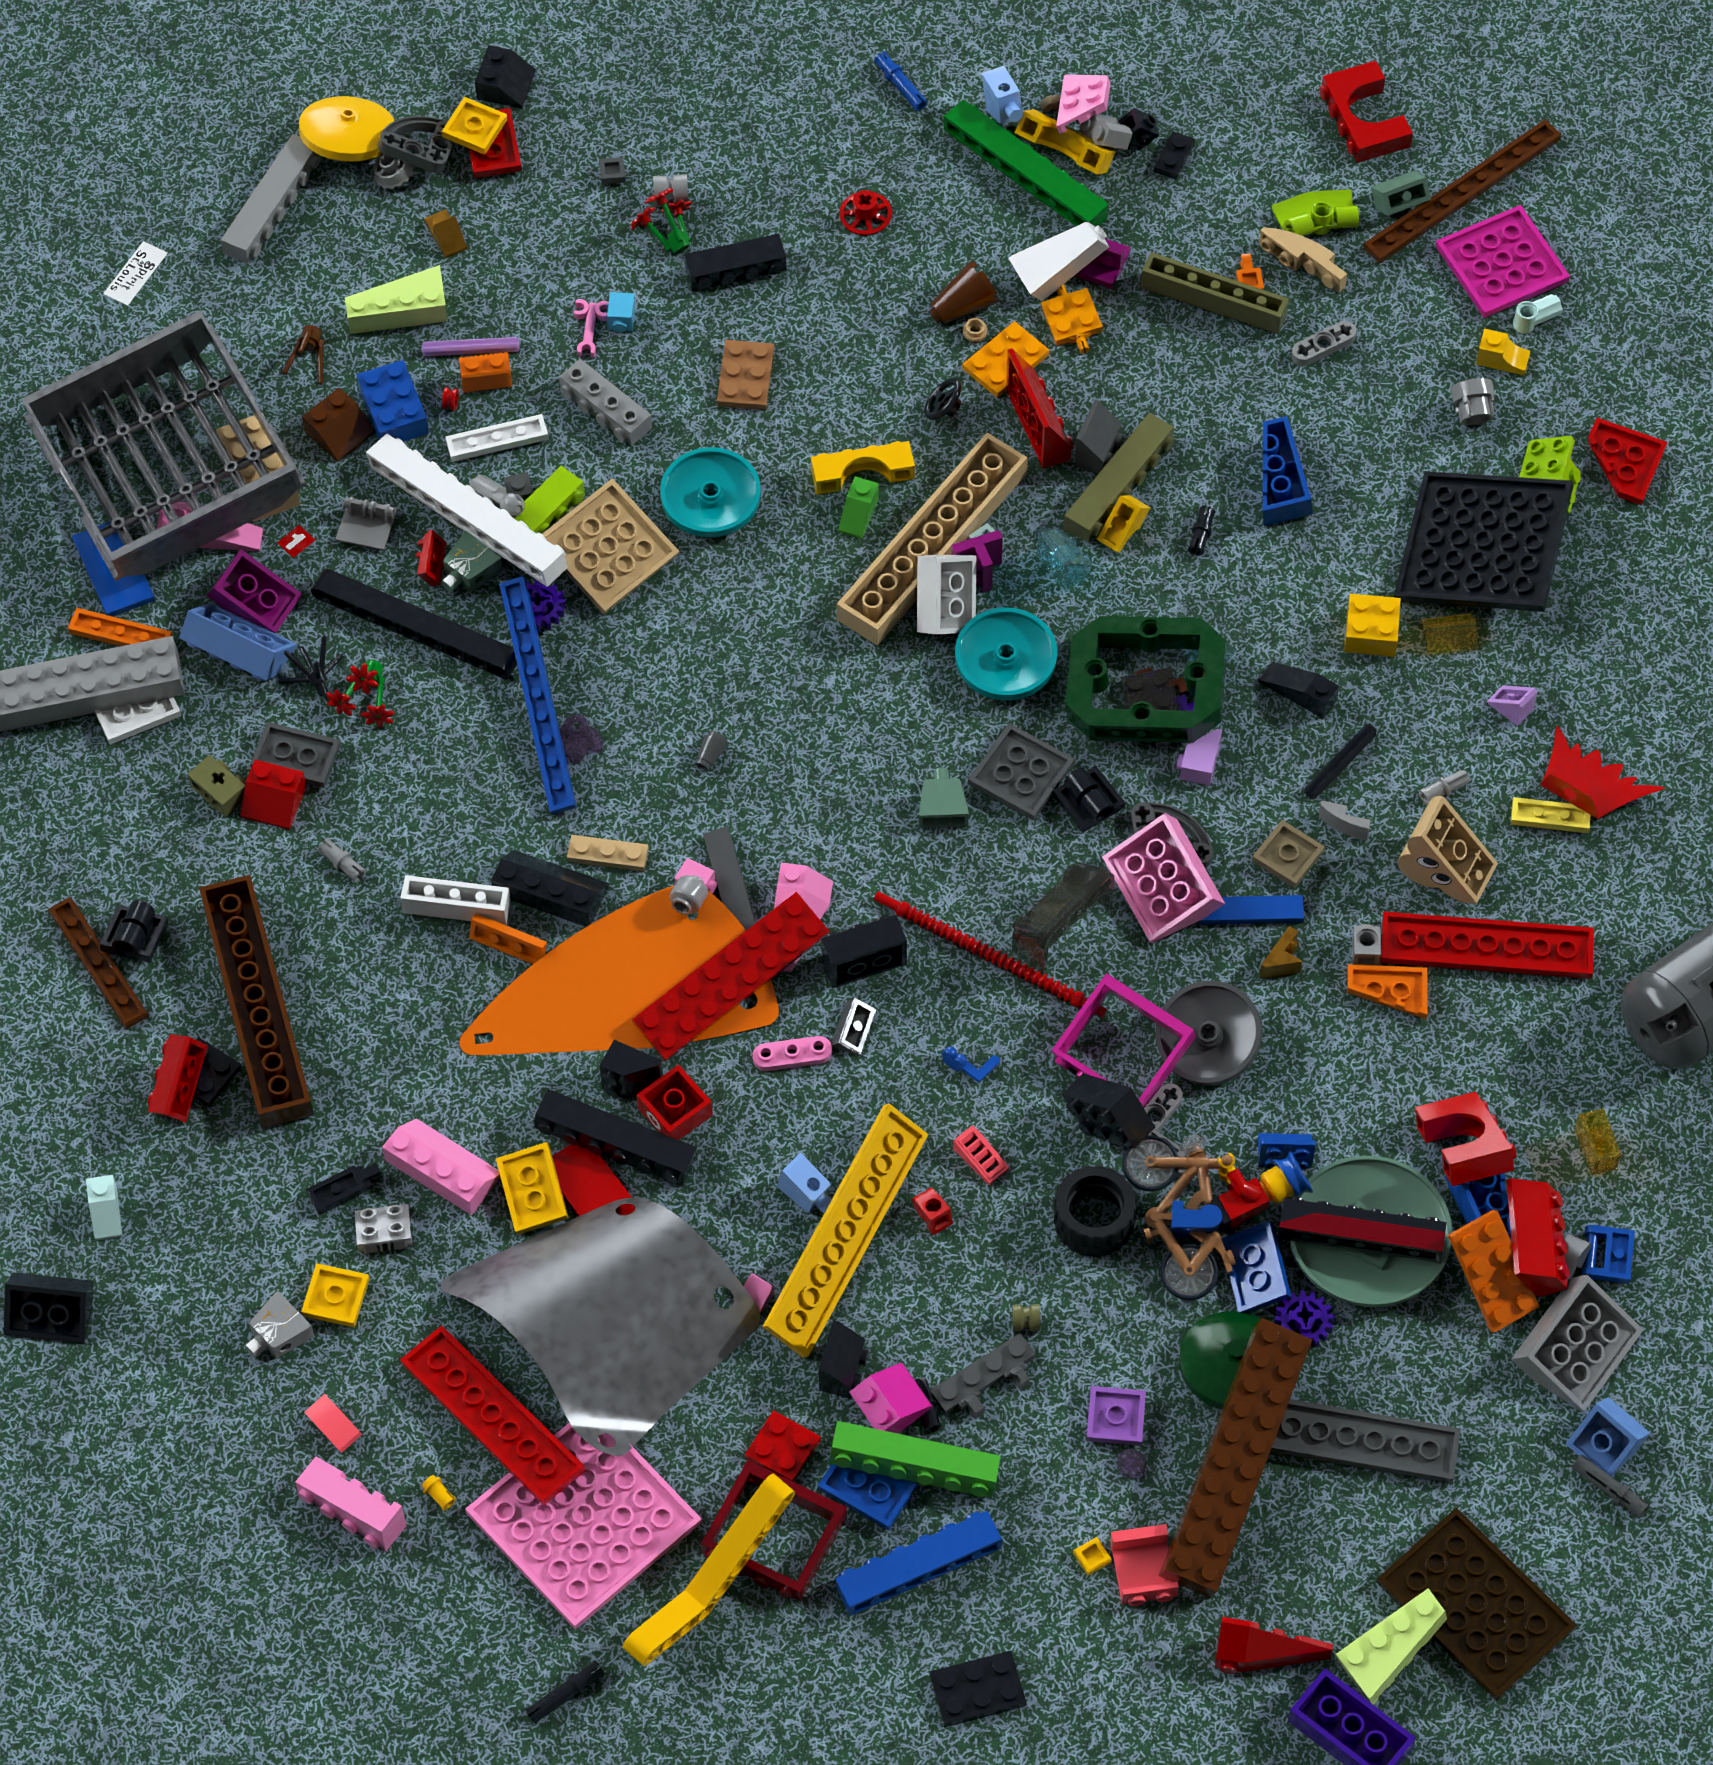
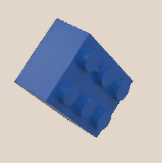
M404 360L356 374L359 392L378 440L385 434H389L394 439L399 438L403 442L429 434L427 417Z

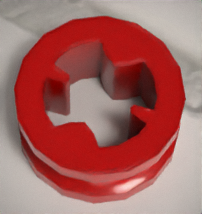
M449 387L444 388L442 409L446 410L450 407L452 411L456 410L459 398L458 389L455 388L451 391Z

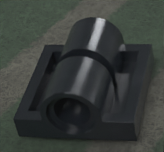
M1096 765L1087 771L1083 767L1074 770L1066 777L1063 785L1053 790L1055 799L1082 833L1125 808L1124 800Z
M132 901L129 907L118 904L100 942V950L150 963L168 925V917L155 914L154 908L144 901Z

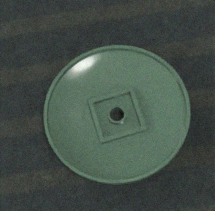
M1354 1156L1335 1161L1323 1167L1308 1179L1313 1193H1303L1299 1198H1302L1304 1201L1315 1203L1326 1201L1335 1206L1353 1205L1362 1210L1380 1209L1389 1214L1407 1213L1416 1218L1434 1217L1446 1222L1444 1247L1440 1263L1290 1241L1292 1253L1297 1264L1316 1287L1331 1297L1345 1303L1363 1307H1384L1405 1302L1419 1295L1437 1279L1450 1253L1451 1242L1448 1235L1452 1233V1223L1444 1199L1424 1175L1404 1163L1386 1157Z

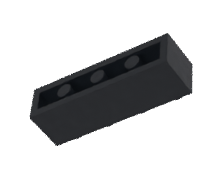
M779 233L684 254L685 270L692 291L707 290L710 287L722 284L730 285L745 279L753 280L768 274L776 275L787 270L786 254Z

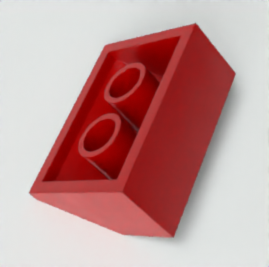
M169 1035L162 1048L164 1056L161 1066H158L155 1073V1088L148 1098V1112L182 1122L187 1121L208 1045L191 1037Z

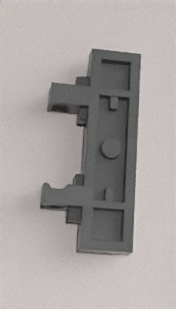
M1021 1333L932 1388L930 1390L932 1397L937 1401L938 1406L945 1415L959 1407L961 1410L967 1408L972 1416L977 1419L985 1413V1408L978 1399L982 1391L1001 1379L1007 1380L1010 1377L1020 1391L1030 1385V1378L1025 1373L1027 1369L1026 1364L1036 1358V1353Z

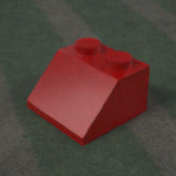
M255 759L245 784L241 818L290 830L307 787L304 772Z

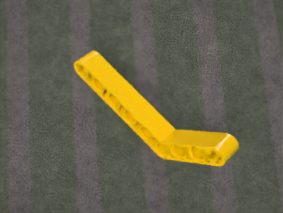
M775 1474L769 1475L754 1493L687 1588L627 1637L622 1648L641 1665L647 1666L704 1620L792 1501L795 1491Z

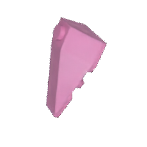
M177 502L172 505L178 518L193 512L187 502ZM163 510L159 511L157 529L170 523ZM247 523L199 548L241 549L243 551L260 552L263 528Z
M781 863L774 909L797 892L821 920L830 906L833 881L808 866ZM800 957L783 971L792 972Z

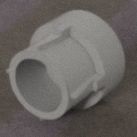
M1486 378L1469 379L1451 387L1453 405L1456 413L1459 414L1461 424H1484L1494 418L1493 401L1495 400L1492 380Z

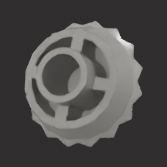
M382 154L377 158L374 165V181L377 182L378 186H382L383 189H393L396 186L401 187L403 182H407L409 177L414 174L413 170L416 166Z

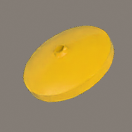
M350 96L330 97L309 105L302 112L299 119V135L302 142L318 155L338 161H363L383 154L377 148L380 135L385 127L395 120L385 108L372 101Z

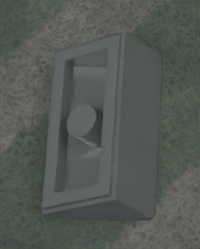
M855 997L847 1001L831 1041L832 1048L860 1055L876 1009Z

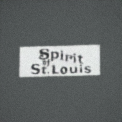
M143 241L103 294L129 305L167 255V252Z

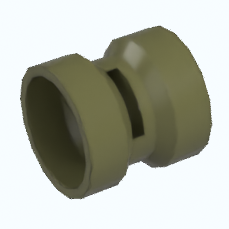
M1021 1304L1012 1305L1013 1332H1021L1023 1329L1040 1331V1304H1031L1029 1307H1023Z

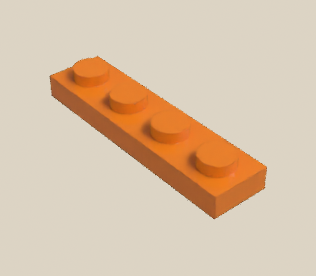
M77 607L68 626L69 634L116 646H125L173 636L172 631Z

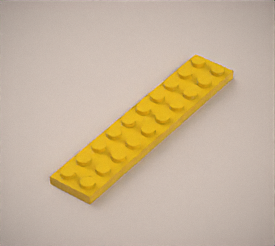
M891 1104L883 1105L762 1326L802 1358L809 1357L929 1135Z

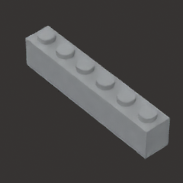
M292 134L222 237L223 254L247 264L251 262L253 257H257L265 239L271 237L273 227L284 218L288 205L293 204L296 200L300 187L307 184L309 174L313 168L316 169L319 166L321 155L311 151L302 142L300 136Z

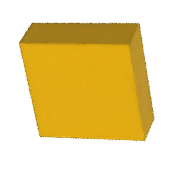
M1098 1537L1073 1550L1074 1556L1087 1576L1112 1563L1111 1557Z

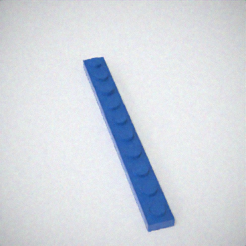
M524 576L499 583L548 806L550 813L555 815L575 809L577 805L526 579Z

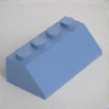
M214 603L188 610L179 637L186 641L188 646L194 649H202L208 652V655L214 659H223L229 662L231 667L250 672L253 678L261 681L276 677L288 660L284 655V651H288L292 655L298 645Z

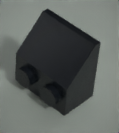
M488 45L475 80L476 98L523 109L536 69L511 49Z
M613 1040L599 1065L602 1089L612 1097L620 1096L624 1099L634 1097L663 1076L662 1060L617 1040Z
M833 1320L820 1362L818 1369L819 1391L851 1399L849 1392L861 1383L862 1375L858 1373L861 1365L866 1366L869 1350L865 1349V1339L839 1321Z

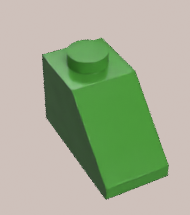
M854 477L846 497L838 532L860 539L863 538L879 500V483Z

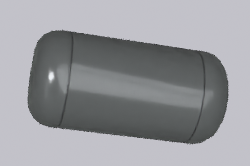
M1713 922L1634 977L1624 987L1622 993L1621 1011L1624 1023L1631 1037L1651 1059L1668 1068L1686 1069L1713 1052Z

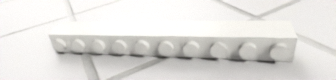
M385 434L366 452L372 469L462 530L467 531L481 543L546 587L568 568L565 558L566 553L559 545L554 546L541 533L533 532L523 521L518 522L505 509L500 510L494 506L487 497L482 498L471 486L463 485L453 474L445 473L435 462L427 461L417 450L412 451L406 447L399 438L394 439L389 434Z

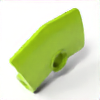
M1349 189L1306 192L1272 205V211L1281 228L1301 236H1307L1312 233L1324 235L1330 229L1358 228L1359 225L1358 207L1353 206L1352 191Z

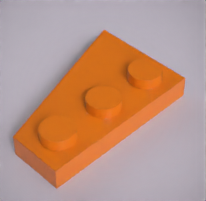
M1348 964L1347 993L1427 1020V968Z

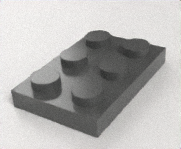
M267 722L250 767H252L256 759L303 771L306 784L325 788L341 747V742L339 739Z

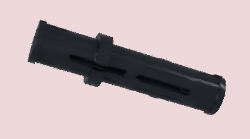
M594 1660L577 1674L572 1673L568 1676L569 1679L526 1708L525 1711L529 1717L531 1716L532 1722L537 1724L538 1721L578 1693L580 1695L583 1694L586 1687L600 1677L605 1676L603 1669L598 1667V1662Z

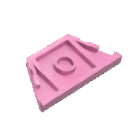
M1064 75L1056 125L1059 134L1066 132L1065 126L1073 121L1078 120L1081 124L1092 116L1107 110L1111 84L1108 76Z

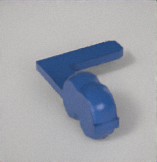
M952 1046L947 1047L941 1054L943 1055V1061L953 1070L964 1071L978 1083L1000 1062V1058L994 1055L978 1070L967 1061L965 1055L957 1054V1050Z

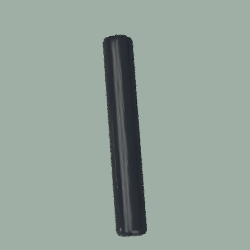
M1366 724L1305 787V795L1312 800L1316 799L1376 736V728L1371 724Z

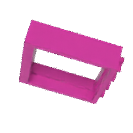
M1106 973L1051 1051L1056 1058L1055 1062L1066 1070L1071 1067L1077 1071L1076 1076L1078 1078L1084 1073L1106 1080L1068 1055L1067 1052L1108 994L1111 993L1180 1038L1176 1047L1140 1096L1139 1101L1144 1108L1158 1092L1196 1035L1192 1028Z

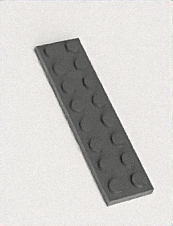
M1290 1399L1270 1452L1453 1483L1461 1428Z

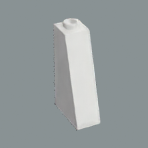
M1085 222L1009 257V260L1030 295L1043 301L1109 248L1105 240L1107 235L1100 226L1097 225L1095 227L1089 222Z

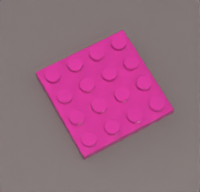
M1521 205L1436 240L1435 247L1483 318L1569 282L1570 275Z

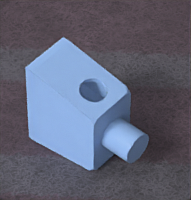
M1001 66L982 73L986 110L1000 125L1019 121L1023 116L1020 91L1006 68Z
M802 1153L782 1170L777 1187L807 1213H810L817 1207L824 1214L832 1200L827 1195L831 1186L830 1182Z

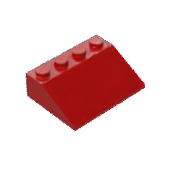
M1011 348L1008 349L1006 392L1042 468L1071 460V450L1074 449L1072 439L1069 435H1065L1063 420L1061 416H1056L1053 399L1051 396L1047 397L1045 393L1046 386L1043 378H1038L1035 369Z

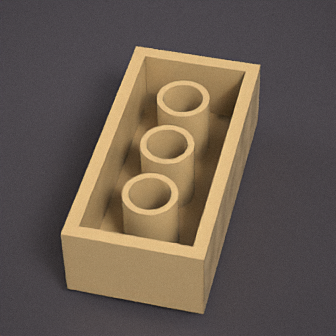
M255 416L239 421L255 449L260 450L271 444ZM230 425L216 429L218 436L233 461H238L247 456ZM276 452L262 460L269 473L284 466ZM253 465L239 471L246 484L260 478ZM298 490L282 506L254 519L253 522L300 506Z

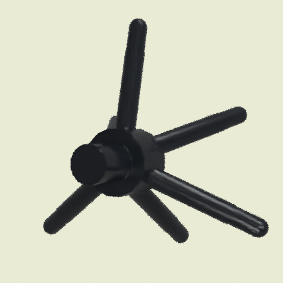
M325 635L321 639L319 662L315 661L314 665L303 646L299 648L309 670L288 651H284V655L307 677L280 678L279 682H310L311 686L315 685L320 697L326 695L329 692L324 682L328 680L326 675L343 658V655L339 654L324 669L327 641Z

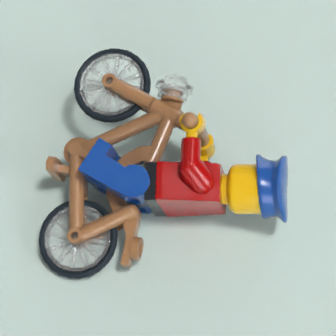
M1198 1134L1184 1138L1183 1144L1179 1146L1180 1150L1184 1151L1186 1157H1178L1174 1146L1169 1141L1158 1136L1148 1135L1135 1149L1127 1147L1122 1158L1123 1173L1126 1179L1140 1190L1150 1192L1162 1190L1174 1181L1179 1170H1185L1159 1206L1150 1208L1146 1212V1224L1156 1230L1143 1229L1147 1245L1152 1243L1153 1238L1160 1236L1170 1251L1163 1259L1161 1265V1279L1170 1294L1182 1300L1192 1301L1200 1299L1212 1291L1218 1279V1265L1211 1254L1213 1250H1216L1222 1257L1227 1274L1233 1273L1231 1266L1236 1265L1231 1249L1226 1251L1219 1234L1221 1229L1223 1233H1226L1267 1210L1270 1201L1274 1204H1280L1283 1202V1198L1300 1197L1305 1192L1313 1193L1309 1181L1303 1174L1291 1151L1288 1153L1287 1158L1281 1160L1272 1159L1274 1167L1260 1175L1261 1182L1257 1178L1247 1182L1239 1168L1236 1169L1234 1167L1235 1157L1233 1154L1227 1153L1228 1155H1223L1221 1158L1206 1157L1204 1153L1206 1150L1204 1145L1206 1140L1204 1137L1199 1138ZM1208 1169H1217L1219 1179L1228 1183L1226 1186L1228 1191L1212 1199ZM1197 1173L1200 1191L1192 1196L1186 1209H1184V1201L1176 1200ZM1202 1203L1205 1205L1201 1210H1197ZM1175 1237L1194 1238L1202 1246L1196 1244L1179 1245Z

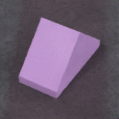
M1503 685L1487 703L1518 726L1534 710L1537 690L1532 687Z

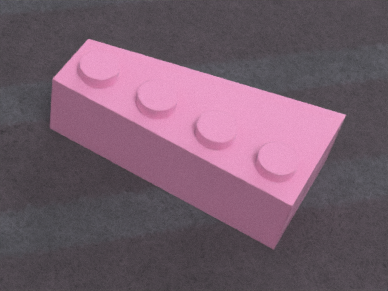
M315 1457L295 1481L298 1496L308 1504L314 1502L320 1506V1511L328 1518L333 1519L336 1517L342 1521V1526L350 1533L355 1534L358 1532L364 1536V1541L372 1548L377 1549L380 1547L387 1551L406 1527L402 1506L396 1502H393L390 1506L384 1500L385 1497L381 1493L374 1491L371 1495L363 1483L355 1478L350 1481L345 1480L347 1477L341 1470Z

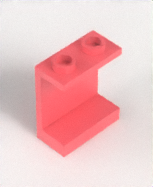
M1167 1524L1111 1532L1110 1543L1122 1604L1129 1603L1130 1606H1140L1149 1600L1168 1602L1173 1597H1177L1178 1582H1171L1158 1576L1169 1549L1167 1543L1169 1535Z

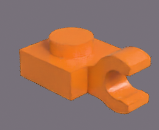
M1241 254V270H1236V281L1264 290L1261 268H1253L1251 254Z

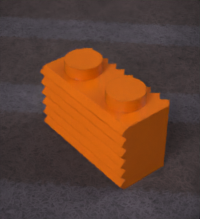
M506 351L499 354L496 352L495 354H485L484 356L480 354L479 357L475 355L474 357L465 356V358H459L463 393L512 387L509 356Z

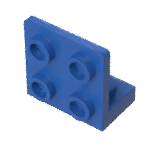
M1258 1133V1166L1271 1169L1274 1167L1272 1159L1281 1160L1287 1158L1288 1153L1291 1151L1301 1170L1312 1168L1316 1141L1312 1140V1134Z

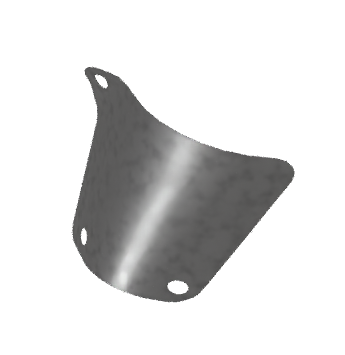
M625 1198L603 1205L457 1271L445 1278L441 1283V1289L444 1292L471 1302L498 1320L533 1357L547 1377L572 1428L594 1448L614 1456L625 1455L662 1415L748 1338L760 1323V1312L755 1301L716 1251L675 1213L660 1204L643 1198ZM623 1204H633L635 1211L629 1215H618L616 1208ZM725 1287L731 1291L734 1298L731 1308L723 1309L717 1305L714 1299V1292L717 1288ZM603 1433L611 1435L615 1440V1446L606 1447L600 1444L598 1441L599 1435Z

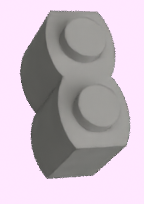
M1098 114L1080 124L1081 133L1086 137L1092 138L1095 144L1127 150L1132 137V131L1128 126L1121 125L1115 117Z

